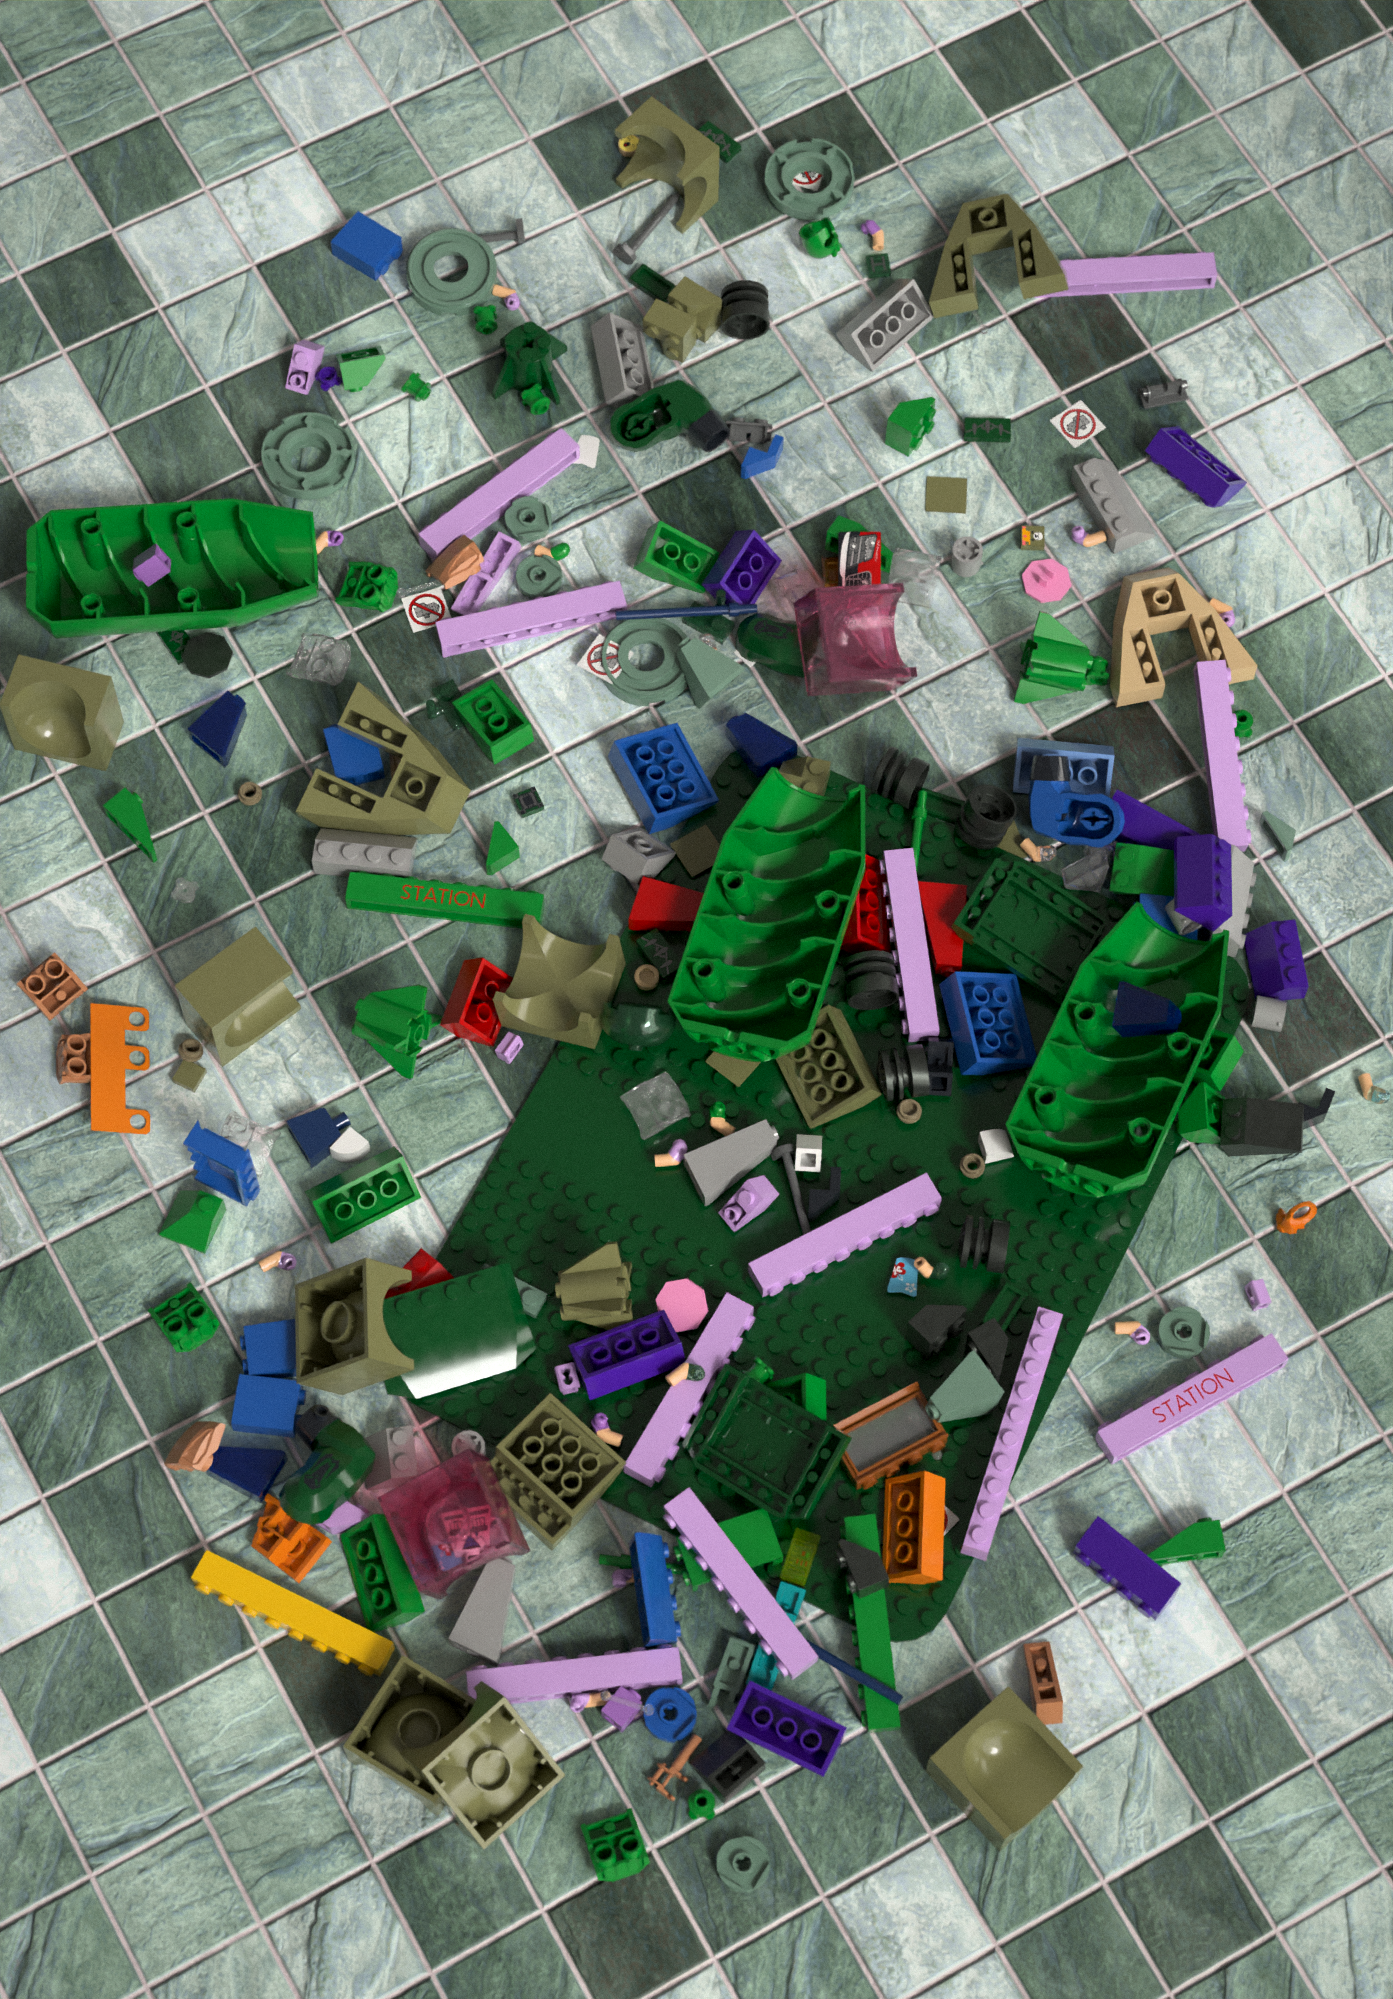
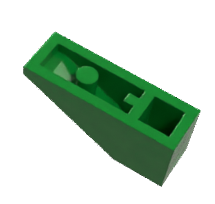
M838 515L827 531L825 549L838 554L839 532L869 531L860 523ZM881 542V570L889 573L891 571L893 552Z
M123 788L103 805L105 814L155 863L157 856L141 805L143 801L137 793H130L126 788Z
M1210 1517L1198 1519L1197 1523H1193L1147 1556L1158 1565L1222 1557L1226 1549L1220 1520L1212 1521Z

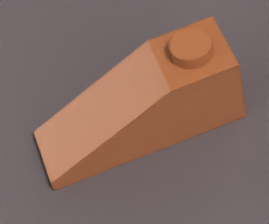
M1050 1641L1023 1644L1033 1713L1044 1725L1063 1723V1699Z

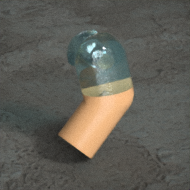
M1369 1073L1358 1076L1365 1099L1377 1104L1387 1103L1390 1100L1389 1091L1374 1086Z

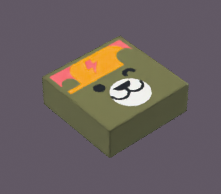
M1021 525L1020 550L1044 551L1045 526Z

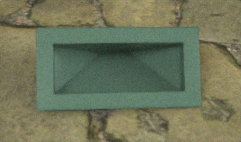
M1266 810L1262 812L1259 824L1285 862L1289 859L1296 830Z

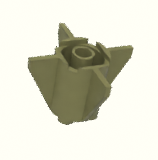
M617 1241L605 1243L567 1269L558 1272L559 1283H555V1292L557 1298L562 1300V1305L560 1306L562 1321L577 1320L607 1330L634 1321L631 1310L632 1299H627L629 1291H631L630 1274L632 1263L621 1262Z

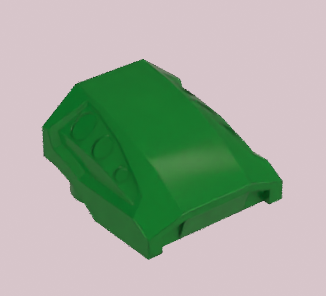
M349 562L347 575L335 602L344 607H357L378 610L380 612L390 609L398 590V574L393 567H385L371 562Z
M191 1282L187 1284V1287L158 1306L147 1310L176 1352H190L211 1339L220 1325L216 1316Z
M632 1808L626 1809L627 1812L588 1825L585 1823L580 1825L598 1880L614 1882L639 1873L650 1863Z

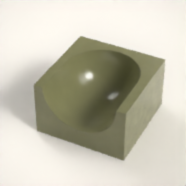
M18 654L0 701V708L14 749L107 771L124 724L112 677Z
M256 926L175 985L186 1025L222 1067L301 1009V1005L283 982L284 979L293 974V969Z
M364 1258L296 1284V1384L344 1395L414 1370V1360L403 1355L394 1346L387 1334L383 1320V1301L387 1290L412 1281L411 1271Z
M402 1655L344 1744L343 1748L347 1759L356 1766L358 1764L364 1765L389 1778L420 1800L430 1812L439 1816L445 1807V1803L417 1771L403 1759L400 1753L407 1747L422 1748L445 1737L467 1717L476 1700Z
M1008 1686L929 1758L925 1772L1000 1852L1077 1781L1084 1766Z

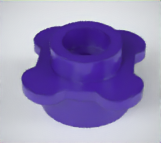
M324 367L315 374V379L320 382L323 391H328L331 387L339 386L342 383V379L337 376L334 367Z

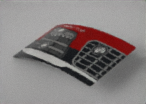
M839 532V599L881 598V532Z

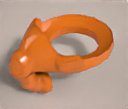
M1304 1201L1292 1207L1287 1213L1282 1208L1278 1209L1275 1218L1277 1230L1282 1233L1296 1234L1297 1230L1304 1229V1225L1316 1215V1205L1311 1201ZM1304 1206L1309 1207L1305 1215L1293 1218V1214L1298 1209Z

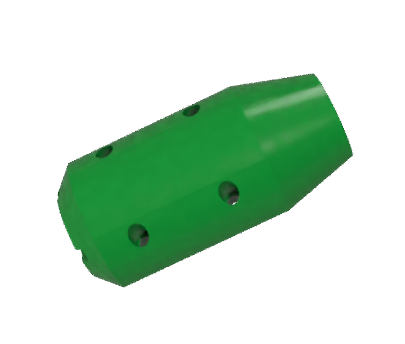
M232 498L50 510L27 530L26 609L29 616L56 639L239 627L318 598L319 596L314 516L311 511ZM154 544H157L171 559V570L168 574L147 586L133 574V562L135 557Z
M771 767L725 832L668 998V1003L683 1029L697 1043L705 1042L709 1045L710 1050L731 1058L751 1062H766L801 1049L810 1042L865 873V785L859 784L857 788L849 790L848 796L844 798L826 797L805 791L793 785L780 774L777 768Z
M1136 902L1081 963L1005 1124L1021 1160L1030 1170H1038L1041 1172L1044 1180L1059 1188L1088 1197L1110 1196L1140 1187L1147 1181L1221 1016L1230 931L1223 929L1221 933L1212 934L1210 941L1189 939L1159 925L1146 913L1142 903Z

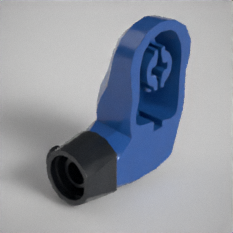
M1068 756L1032 757L1028 804L1029 817L1033 831L1036 834L1068 845H1085L1099 848L1110 844L1118 837L1125 823L1124 812L1118 802L1103 794H1087L1072 791L1069 785L1071 780Z

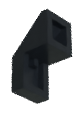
M931 1037L928 1039L929 1095L951 1096L954 1039Z
M1325 1089L1318 1109L1303 1104V1130L1324 1122L1335 1094L1334 1090Z
M831 1166L829 1190L810 1189L808 1222L815 1221L839 1200L841 1167Z

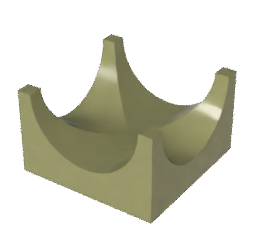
M651 96L615 129V136L621 140L630 135H640L637 149L629 164L616 178V184L623 189L635 181L654 179L674 187L684 201L682 216L676 223V230L683 234L718 202L720 147Z
M525 914L522 920V949L514 978L505 993L496 991L493 998L501 1026L595 1049L626 964L619 936L609 934L607 942L600 945L578 944L552 934L537 922L535 916Z
M481 1681L474 1687L477 1697L473 1708L453 1731L428 1746L422 1748L407 1747L400 1755L430 1785L458 1821L455 1824L459 1830L481 1848L485 1849L556 1785L565 1774L505 1696Z

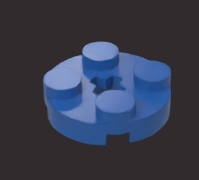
M675 1687L661 1688L653 1692L645 1703L643 1714L647 1730L655 1738L667 1743H674L688 1736L695 1726L697 1717L693 1698L686 1691ZM666 1708L668 1710L674 1708L676 1710V1719L665 1720V1713L663 1711Z

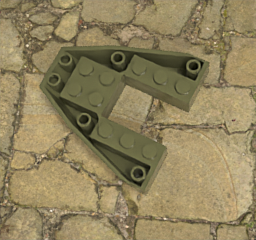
M1011 193L962 204L945 242L929 300L934 319L979 309L973 255L1014 246L1018 281L1024 299L1069 290L1066 270L1038 224Z
M358 682L337 724L338 728L348 735L401 758L384 797L381 798L316 768L296 810L297 816L319 827L389 835L450 834L471 790L431 742L381 696Z

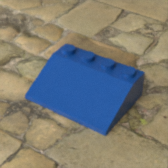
M678 723L613 742L608 758L648 834L669 829L718 803L719 799Z
M954 972L939 984L952 1039H954V1047L961 1075H986L1033 1067L1037 1055L1015 974Z
M642 1532L634 1533L628 1544L643 1646L651 1648L664 1644H676L677 1637H681L679 1621H674L673 1611L677 1610L675 1594H670L669 1584H673L671 1568L666 1567L665 1558H669L668 1544L662 1541V1535Z

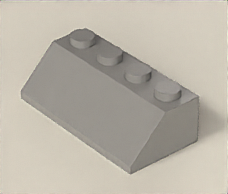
M898 278L836 334L845 350L869 371H874L931 321L934 316L915 280Z
M610 312L591 325L592 339L606 404L619 408L622 405L633 402L645 392L653 389L654 384L642 326Z
M1092 458L1073 466L1071 482L1098 529L1104 531L1107 539L1106 542L1113 554L1155 537V533L1113 462Z
M321 828L315 839L312 856L314 874L349 877L350 872L366 871L374 875L391 874L394 877L400 878L412 876L417 838Z
M1231 844L1232 916L1214 932L1210 930L1208 941L1211 940L1212 934L1221 933L1223 929L1230 931L1227 956L1235 957L1238 948L1243 949L1246 935L1242 934V929L1247 928L1249 914L1245 912L1246 907L1250 908L1253 894L1249 893L1250 887L1255 885L1257 873H1253L1254 862L1235 845Z

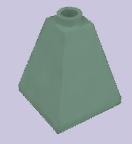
M687 637L677 645L680 650L676 654L698 709L731 684L745 670L739 663L695 637L692 640Z
M973 1350L930 1397L925 1410L927 1415L932 1420L936 1419L938 1423L987 1415L994 1411L1004 1391L975 1350Z

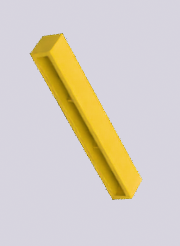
M208 1550L205 1551L191 1577L197 1591L205 1595H209V1593L219 1596L218 1600L221 1603L230 1607L235 1604L242 1608L241 1612L251 1618H255L257 1615L265 1619L264 1623L276 1630L281 1627L289 1631L288 1635L298 1641L305 1639L312 1643L311 1646L322 1653H325L327 1650L335 1654L334 1658L348 1665L349 1662H352L359 1666V1671L368 1676H372L373 1673L381 1676L395 1649L392 1641Z

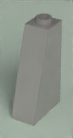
M766 1119L684 1154L683 1164L704 1206L711 1204L774 1151L779 1136L775 1127L769 1126Z
M491 1554L448 1640L450 1646L498 1667L516 1570L515 1565L512 1564L513 1561L503 1555L496 1557Z

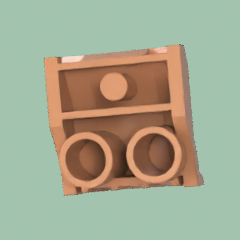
M463 535L434 560L427 568L426 574L428 577L432 576L443 584L447 590L467 580L469 576L478 573L481 570L480 564L484 562V559L475 542Z
M55 952L16 984L49 1021L88 990L78 976Z
M91 1033L61 1034L59 1037L56 1051V1077L59 1084L91 1083Z
M212 1421L195 1422L177 1440L165 1460V1466L174 1471L180 1469L189 1472L194 1470L207 1471L212 1464L213 1453L218 1450L226 1425Z

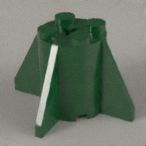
M528 321L515 327L500 339V345L506 351V361L493 388L492 397L496 400L513 387L523 392V390H528L535 384H540L541 390L557 406L560 404V397L551 377L553 374L552 361L567 352V345L542 327L537 326L535 322Z

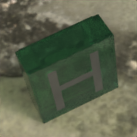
M888 253L865 256L868 279L891 277Z

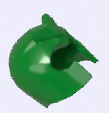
M829 217L805 224L799 231L802 245L810 257L816 259L826 258L830 255L836 257L837 252L842 248V244L839 243V237Z

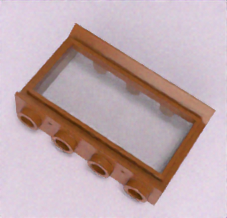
M918 1381L833 1425L852 1437L840 1463L856 1490L862 1487L868 1489L878 1482L877 1479L884 1475L891 1477L900 1471L901 1466L907 1463L909 1465L916 1464L923 1458L922 1455L930 1451L936 1453L946 1446L948 1434L940 1422L938 1423L936 1419L932 1420L927 1415L925 1406L928 1401L922 1393Z

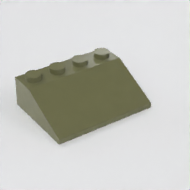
M830 1005L820 1010L810 1042L805 1047L776 1059L811 1129L859 1109L883 1094L842 1011Z

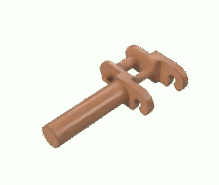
M693 1734L671 1764L670 1769L666 1768L667 1765L665 1763H657L659 1768L654 1776L647 1777L650 1781L649 1785L652 1786L654 1784L657 1786V1792L670 1801H674L675 1797L669 1795L664 1790L671 1777L674 1776L687 1783L688 1778L683 1777L680 1770L702 1739ZM664 1771L668 1776L661 1784L657 1780Z

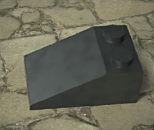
M1248 1097L1223 1099L1220 1146L1228 1157L1302 1153L1304 1105Z

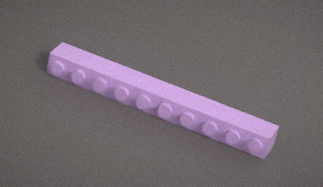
M1038 1306L961 1550L962 1554L984 1561L987 1559L1063 1317L1061 1313Z

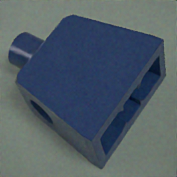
M320 1108L286 1121L288 1131L311 1168L318 1165L331 1154L330 1147L340 1138V1130L351 1125L345 1112L331 1118L325 1108Z

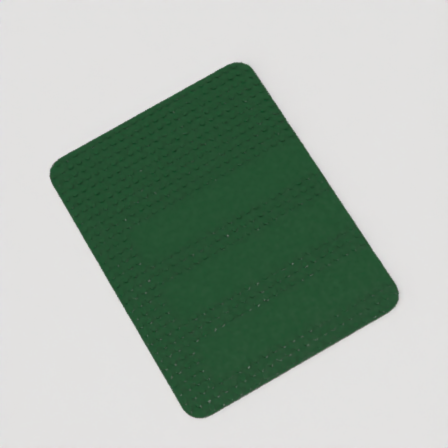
M769 744L747 745L730 753L719 765L710 780V784L719 799L718 803L690 817L677 840L707 825L715 839L721 844L725 832L770 768L774 767L779 771L783 761L801 758V756ZM830 770L824 796L833 798L847 797L848 791L857 788L859 783ZM865 786V854L882 860L883 853L886 850L910 848L914 820H912L913 808H904L894 803V799L890 797L885 799L881 793L878 795L872 793L871 789ZM927 815L926 821L923 822L917 868L918 881L967 885V895L980 883L995 858H1001L1000 861L1012 863L1019 861L1025 863L1105 916L1110 930L1131 909L999 847L989 850L972 847L960 838L955 827ZM675 853V856L654 879L704 893L713 866L691 877ZM628 923L620 937L626 964L596 1048L592 1049L564 1041L559 1043L435 1259L454 1278L480 1271L484 1264L493 1267L510 1262L515 1278L547 1293L548 1297L536 1318L526 1314L536 1349L513 1370L419 1399L403 1398L464 1431L471 1430L477 1432L484 1441L497 1446L551 1393L591 1431H593L591 1422L594 1415L597 1413L605 1414L608 1418L607 1422L610 1430L623 1435L620 1447L607 1445L626 1462L671 1387L665 1376L674 1369L589 1400L578 1372L580 1388H578L577 1392L563 1395L560 1392L554 1370L556 1366L574 1362L568 1345L608 1331L607 1329L577 1320L562 1321L560 1315L562 1300L557 1298L555 1292V1283H559V1271L567 1269L607 1242L617 1241L621 1262L632 1263L630 1274L631 1291H629L627 1299H632L631 1310L634 1320L658 1312L656 1298L666 1282L688 1278L704 1289L708 1313L697 1329L676 1332L682 1343L686 1361L725 1294L729 1293L754 1307L753 1316L755 1321L749 1331L746 1329L741 1335L743 1340L736 1352L732 1351L728 1357L730 1360L729 1365L741 1371H747L754 1363L753 1358L755 1356L759 1357L774 1372V1378L771 1381L767 1379L763 1383L764 1385L803 1373L825 1379L826 1422L831 1425L839 1423L917 1381L926 1400L929 1401L930 1397L966 1358L964 1351L968 1333L980 1326V1321L1007 1281L1026 1292L1028 1296L1005 1331L1008 1343L998 1382L1004 1393L994 1411L987 1415L940 1422L948 1434L946 1446L936 1453L930 1451L922 1455L923 1458L916 1464L909 1465L907 1463L901 1466L898 1473L891 1477L884 1475L877 1479L878 1482L868 1489L862 1487L856 1490L839 1461L808 1520L781 1519L768 1512L783 1554V1562L773 1566L771 1562L751 1568L760 1580L778 1589L781 1581L807 1589L803 1599L804 1602L856 1628V1621L850 1620L848 1604H853L852 1593L847 1594L845 1578H847L846 1575L849 1573L846 1568L841 1569L836 1558L835 1550L838 1549V1541L841 1540L839 1525H844V1517L876 1514L881 1560H883L885 1480L921 1471H927L946 1478L945 1506L959 1518V1521L944 1535L942 1581L927 1584L889 1582V1587L884 1588L890 1641L893 1643L916 1641L934 1631L944 1618L974 1559L972 1556L961 1553L962 1546L1038 1306L1061 1313L1063 1317L1010 1485L1183 1139L1178 1133L1176 1126L1179 1120L1178 1112L1147 1181L1140 1187L1101 1197L1083 1196L1059 1188L1044 1180L1041 1172L1038 1170H1030L1021 1160L1005 1124L1032 1067L986 1075H961L955 1047L953 1048L951 1096L928 1095L912 1098L908 1087L904 1088L903 1100L913 1099L920 1104L922 1109L921 1117L915 1123L907 1124L902 1122L897 1116V1109L883 1112L876 1098L859 1109L811 1129L776 1059L761 1062L739 1087L705 1062L714 1051L710 1050L707 1043H697L685 1032L668 1003L676 974L664 981L659 976V983L652 990H642L636 985L635 971L637 968L645 964L651 965L637 946L636 940L650 931L630 930ZM659 931L678 958L682 960L691 931ZM963 940L961 972L1014 974ZM890 942L891 954L892 950H895L894 942ZM927 942L939 1024L938 1038L952 1039L939 985L948 977L935 974ZM840 950L821 1009L830 1005L842 1011L878 1085V1050L886 1049L890 1060L891 1048H896L899 1057L903 1058L904 1046L922 1044L927 1061L928 1040L908 1042L907 1034L902 1033L901 1020L905 1019L904 1011H899L898 1000L888 1007L875 1010H858L848 1005L846 985L848 983L844 979L843 961L853 954ZM1227 956L1222 1010L1215 1030L1234 1035L1246 1012L1250 989L1247 975L1239 963L1231 956ZM894 965V967L896 968V973H898V967L897 965ZM1017 976L1034 1048L1038 1056L1061 1004ZM898 988V989H899V996H902V995H901V988ZM1191 1081L1179 1109L1196 1088L1197 1083ZM893 1091V1101H885L884 1095H881L885 1108L899 1104L895 1091ZM720 1101L726 1107L725 1121L736 1128L734 1133L766 1119L769 1126H774L778 1133L779 1139L777 1140L776 1148L786 1144H794L796 1151L797 1134L822 1136L820 1172L795 1171L807 1218L810 1189L829 1190L831 1166L841 1167L839 1200L815 1221L809 1222L811 1231L925 1173L928 1174L942 1199L940 1207H938L939 1210L930 1216L923 1215L917 1218V1221L909 1227L904 1228L901 1226L895 1229L891 1236L885 1239L880 1237L872 1241L873 1243L864 1250H859L858 1248L850 1252L849 1257L840 1262L835 1260L829 1263L828 1267L819 1273L813 1271L805 1275L804 1280L794 1285L790 1283L784 1286L783 1290L774 1296L768 1294L762 1297L748 1273V1263L803 1236L783 1158L772 1161L770 1154L711 1204L704 1206L683 1164L684 1158L678 1165L655 1167L654 1155L667 1154L673 1146V1142L677 1139L685 1141L688 1153L725 1137L712 1128L709 1121L710 1107L714 1102ZM991 1129L1005 1130L1014 1157L986 1163L983 1174L977 1178L964 1176L960 1171L961 1159L967 1154H977L982 1157L978 1144L979 1133ZM796 1153L794 1154V1157H791V1158H792V1161H793L794 1169H795V1157H796ZM975 1164L968 1165L970 1170L977 1168ZM764 1175L779 1195L765 1211L737 1231H733L718 1212L748 1179ZM967 1215L973 1216L972 1227L978 1228L979 1217H984L985 1229H990L993 1219L1010 1221L1003 1274L986 1271L985 1259H980L976 1270L972 1269L973 1258L968 1257L966 1268L960 1267L958 1246L961 1228ZM905 1257L916 1260L918 1257H923L933 1267L929 1278L923 1277L918 1271L917 1295L915 1297L902 1292L890 1293L887 1291L897 1258ZM926 1305L964 1306L967 1309L966 1321L963 1324L964 1330L957 1338L953 1339L951 1337L944 1343L946 1347L939 1355L935 1356L933 1354L926 1359L905 1339L908 1322ZM564 1372V1383L570 1385L572 1383V1381L569 1380L570 1373ZM706 1394L702 1402H705L708 1394ZM914 1398L847 1433L852 1439L846 1451L856 1469L860 1472L934 1433V1430ZM693 1416V1418L690 1421L691 1425L693 1424L697 1416ZM683 1437L677 1443L679 1449L673 1460L668 1459L665 1463L664 1468H666V1471L660 1482L655 1481L652 1487H649L624 1473L623 1468L599 1498L675 1537L681 1534L676 1527L671 1529L664 1520V1505L687 1488L693 1491L716 1523L762 1509L696 1468L688 1449L684 1448L682 1444ZM794 1538L817 1546L807 1578L783 1571ZM795 1541L790 1558L794 1557L795 1561L796 1558H800V1560L803 1559L810 1562L814 1547L806 1545L809 1548L800 1547L803 1543ZM788 1561L786 1570L803 1576L806 1575L807 1569L795 1566L794 1564L790 1565Z

